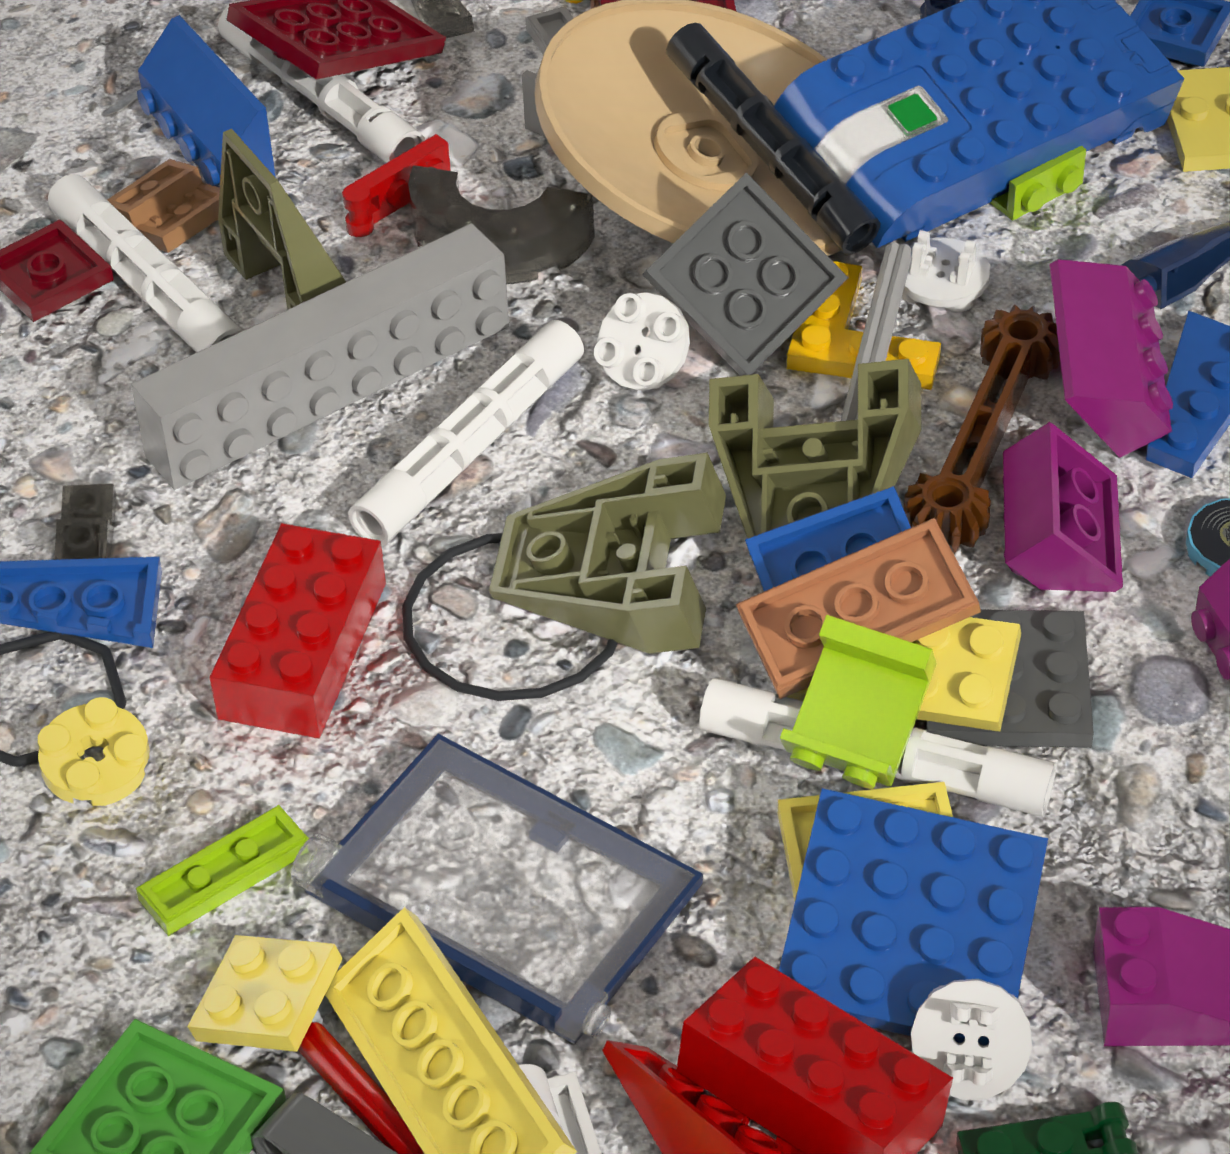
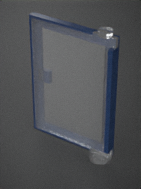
M438 733L339 844L321 833L313 835L304 843L292 865L291 881L303 888L305 893L376 933L405 907L418 916L461 981L571 1043L576 1044L583 1034L594 1039L604 1030L611 1015V1007L607 1006L608 1002L703 884V873Z

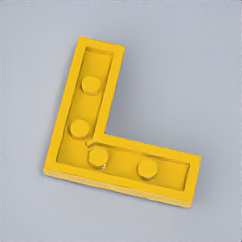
M833 261L848 279L794 331L787 353V369L852 378L863 332L848 330L862 281V266ZM892 336L886 361L909 359L921 382V389L932 390L940 360L941 343Z

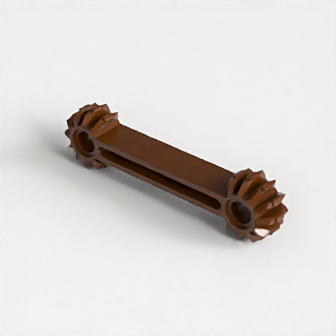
M1014 304L1010 312L996 310L994 317L991 320L985 321L984 328L981 331L980 356L982 357V364L989 367L940 474L936 476L920 473L917 482L908 486L904 496V511L911 528L935 518L954 554L960 544L974 548L979 536L985 535L986 529L989 527L991 506L989 491L980 487L1028 379L1036 377L1048 380L1050 372L1053 369H1057L1059 362H1061L1057 326L1053 322L1052 313L1038 314L1035 305L1028 310H1021ZM1007 379L997 403H994L1004 380ZM973 448H976L966 472L962 474Z

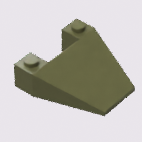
M232 128L224 131L218 221L223 252L227 259L245 280L281 265L287 310L346 283L279 181Z
M909 359L858 364L857 420L773 428L774 398L759 374L709 379L708 425L747 539L890 487H895L922 430L921 382Z
M708 452L658 459L508 515L489 587V593L492 598L600 637L613 639L617 643L648 654L699 648L706 613L705 604L687 565L666 568L671 539L720 532L726 494Z

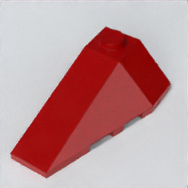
M610 1040L606 1041L602 1052L662 1154H805L778 1136L775 1140L764 1132L748 1125L751 1120L749 1117L721 1099L710 1095H702L705 1090L704 1088L677 1072L675 1064L650 1048Z

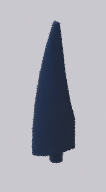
M1230 221L1159 245L1121 265L1127 266L1139 281L1145 279L1149 282L1158 299L1156 307L1163 309L1195 292L1214 272L1230 261Z

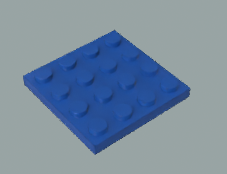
M822 788L779 971L868 1026L911 1036L918 1008L928 998L933 989L954 980L980 979L1001 986L1018 999L1048 838ZM957 1033L953 1037L957 1043H962L965 1040V1036L962 1033ZM981 1036L978 1039V1043L981 1046H986L989 1044V1039L986 1036Z

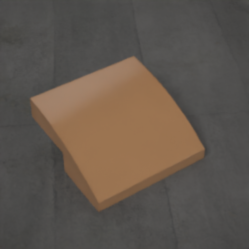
M168 159L107 200L159 250L169 253L218 220L220 187L203 183L198 167Z

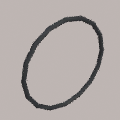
M503 533L486 534L447 549L417 574L402 605L404 641L422 670L457 692L495 701L543 698L583 682L613 655L618 643L613 639H609L605 649L580 672L541 688L497 691L462 683L429 662L413 637L412 607L425 580L455 556L481 546L500 543Z

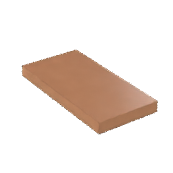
M935 518L736 604L738 613L779 699L809 687L824 648L819 633L826 615L913 642L981 612L979 601Z

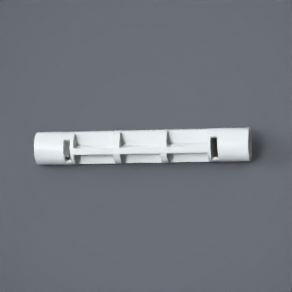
M229 6L221 14L218 30L222 38L252 61L259 64L262 63L281 77V81L287 88L295 92L299 91L315 103L322 115L330 120H337L357 136V140L361 145L385 163L425 141V137L420 131L388 107L379 106L358 90L357 85L351 79L336 75L316 80L289 61L277 58L273 55L272 50L228 22L226 18Z
M70 174L62 177L52 186L48 194V205L51 211L109 263L112 270L196 352L244 331L85 178L78 174Z
M551 320L533 335L350 507L348 512L349 520L358 535L363 538L380 540L381 546L387 545L582 357L584 345L576 331L560 320Z
M712 678L702 702L699 727L702 731L785 750L780 740L783 728L793 730L803 701L788 697L779 699L775 692ZM913 728L895 778L911 784L945 782L948 792L1043 817L1051 797L1057 764L1056 762L992 746L985 747L929 733L923 729Z

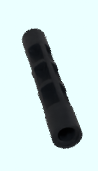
M690 23L679 29L667 45L666 54L700 93L704 94L731 124L733 130L744 138L769 166V170L774 176L786 185L808 210L809 215L844 254L852 255L866 248L877 236L881 225L880 221L845 182L841 181L814 152L806 139L802 138L775 109L768 97L756 88L737 67L730 55L700 23Z

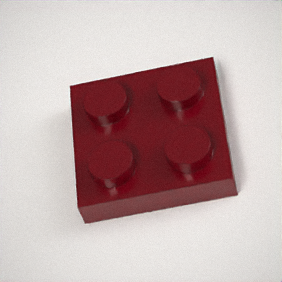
M60 219L0 249V291L33 322L114 280L111 265Z

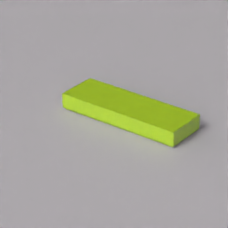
M277 805L136 888L138 900L169 936L311 852L310 839L281 806Z

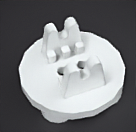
M919 231L918 242L910 245L912 259L902 299L911 303L920 302L928 306L946 307L950 311L959 313L971 309L973 300L980 297L989 286L991 265L986 255L976 247L975 241L966 240L965 242L956 238L944 237L930 238V232Z
M647 292L623 294L617 299L615 305L602 321L597 344L594 348V357L597 363L603 366L606 374L620 386L638 391L659 388L673 379L685 363L690 345L688 323L680 308L663 296Z
M980 979L954 980L933 989L928 998L918 1008L911 1030L913 1053L953 1077L950 1096L962 1100L989 1099L1009 1089L1025 1071L1032 1050L1030 1022L1019 999L1013 994L1008 993L1001 986ZM962 1033L965 1036V1040L962 1043H957L953 1038L955 1034ZM986 1036L989 1039V1044L981 1046L978 1043L979 1037Z

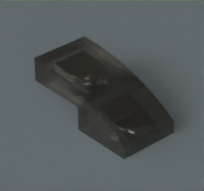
M411 0L419 20L446 38L475 32L472 15L460 0Z

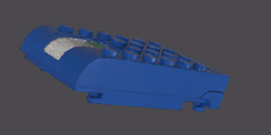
M964 0L816 64L800 74L787 86L777 99L774 107L802 138L806 139L814 152L841 181L845 182L880 221V229L872 241L874 246L879 248L899 238H902L905 242L918 236L920 230L930 231L992 202L994 198L1009 192L1011 180L1073 149L1083 146L1087 152L1108 141L1115 145L1132 137L1137 128L1144 132H1150L1165 125L1185 78L1171 65L1170 61L1148 36L1139 29L1138 25L1117 4L1116 0Z

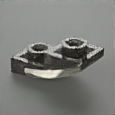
M114 484L63 486L61 519H57L54 560L110 558L117 496Z

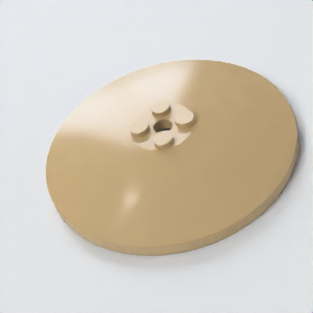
M621 0L607 3L574 17L551 39L544 52L535 80L534 96L541 128L549 145L571 175L609 209L647 232L674 243L747 172L827 256L841 251L809 215L808 210L780 179L774 176L769 170V166L744 138L733 130L727 119L704 94L700 93L666 54V48L670 39L679 29L690 23H700L730 55L737 67L756 88L775 105L777 99L787 86L800 74L816 64L827 60L817 51L786 32L756 18L730 9L690 0Z

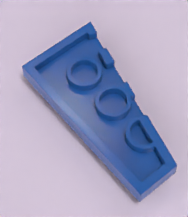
M1188 311L1166 384V388L1173 401V408L1169 410L1172 432L1148 444L1146 460L1193 478L1230 425V326Z
M160 557L0 561V624L153 648L162 577Z

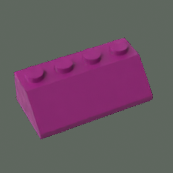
M1061 259L1050 263L1065 401L1119 458L1172 432L1169 410L1173 408V401L1165 386L1164 375L1168 373V367L1160 352L1159 340L1163 339V333L1155 318L1154 307L1158 305V299L1152 286L1145 279L1139 281L1127 266Z

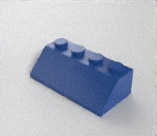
M180 15L172 18L138 69L141 89L137 91V98L143 112L147 116L153 115L158 121L167 139L173 138L179 145L184 158L189 163L194 162L200 168L207 184L220 187L223 132L231 128L276 178L266 107Z

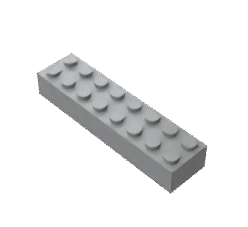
M471 223L131 383L145 457L169 485L176 490L508 328L509 315L504 253Z

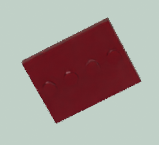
M248 0L229 4L226 18L228 22L272 50L274 56L289 61L316 80L443 53L446 41L444 35L388 0Z

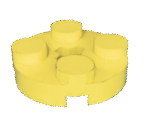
M105 697L92 699L87 704L64 711L53 719L49 725L41 729L37 741L39 747L38 761L45 784L57 797L73 804V798L81 801L91 800L92 806H105L127 797L141 784L145 776L144 768L148 763L150 753L148 737L141 722L132 713L117 707L114 701ZM88 748H104V758L96 762L92 757L82 760L80 757L85 754L84 751Z

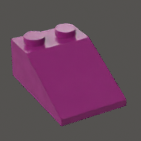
M1099 907L1093 954L1104 1046H1230V929L1161 907Z

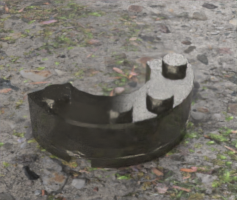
M416 165L412 167L409 177V194L413 233L417 246L429 244L472 223L504 253L506 284L538 280V272L556 265L557 269L563 270L578 260L590 247L595 238L592 194L547 187L539 198L525 206L508 210L486 209L470 203L461 196L458 172Z

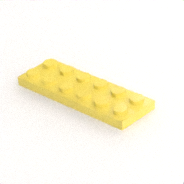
M404 907L336 972L325 996L424 1154H575L577 1152L418 916Z

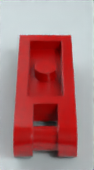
M435 134L345 187L342 196L344 208L349 211L345 217L348 234L353 237L370 235L374 230L375 223L451 178L448 142Z

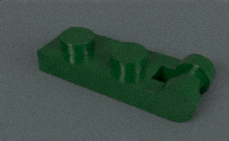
M1105 1102L1095 1106L1088 1112L957 1131L956 1140L958 1154H1139L1135 1141L1127 1138L1125 1130L1128 1128L1129 1122L1124 1106L1118 1102ZM1102 1139L1104 1144L1102 1147L1088 1149L1086 1141Z

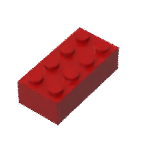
M281 523L210 675L218 720L320 739L386 585L380 540Z
M756 956L683 1021L676 1070L805 1154H917L943 1126L953 1077Z

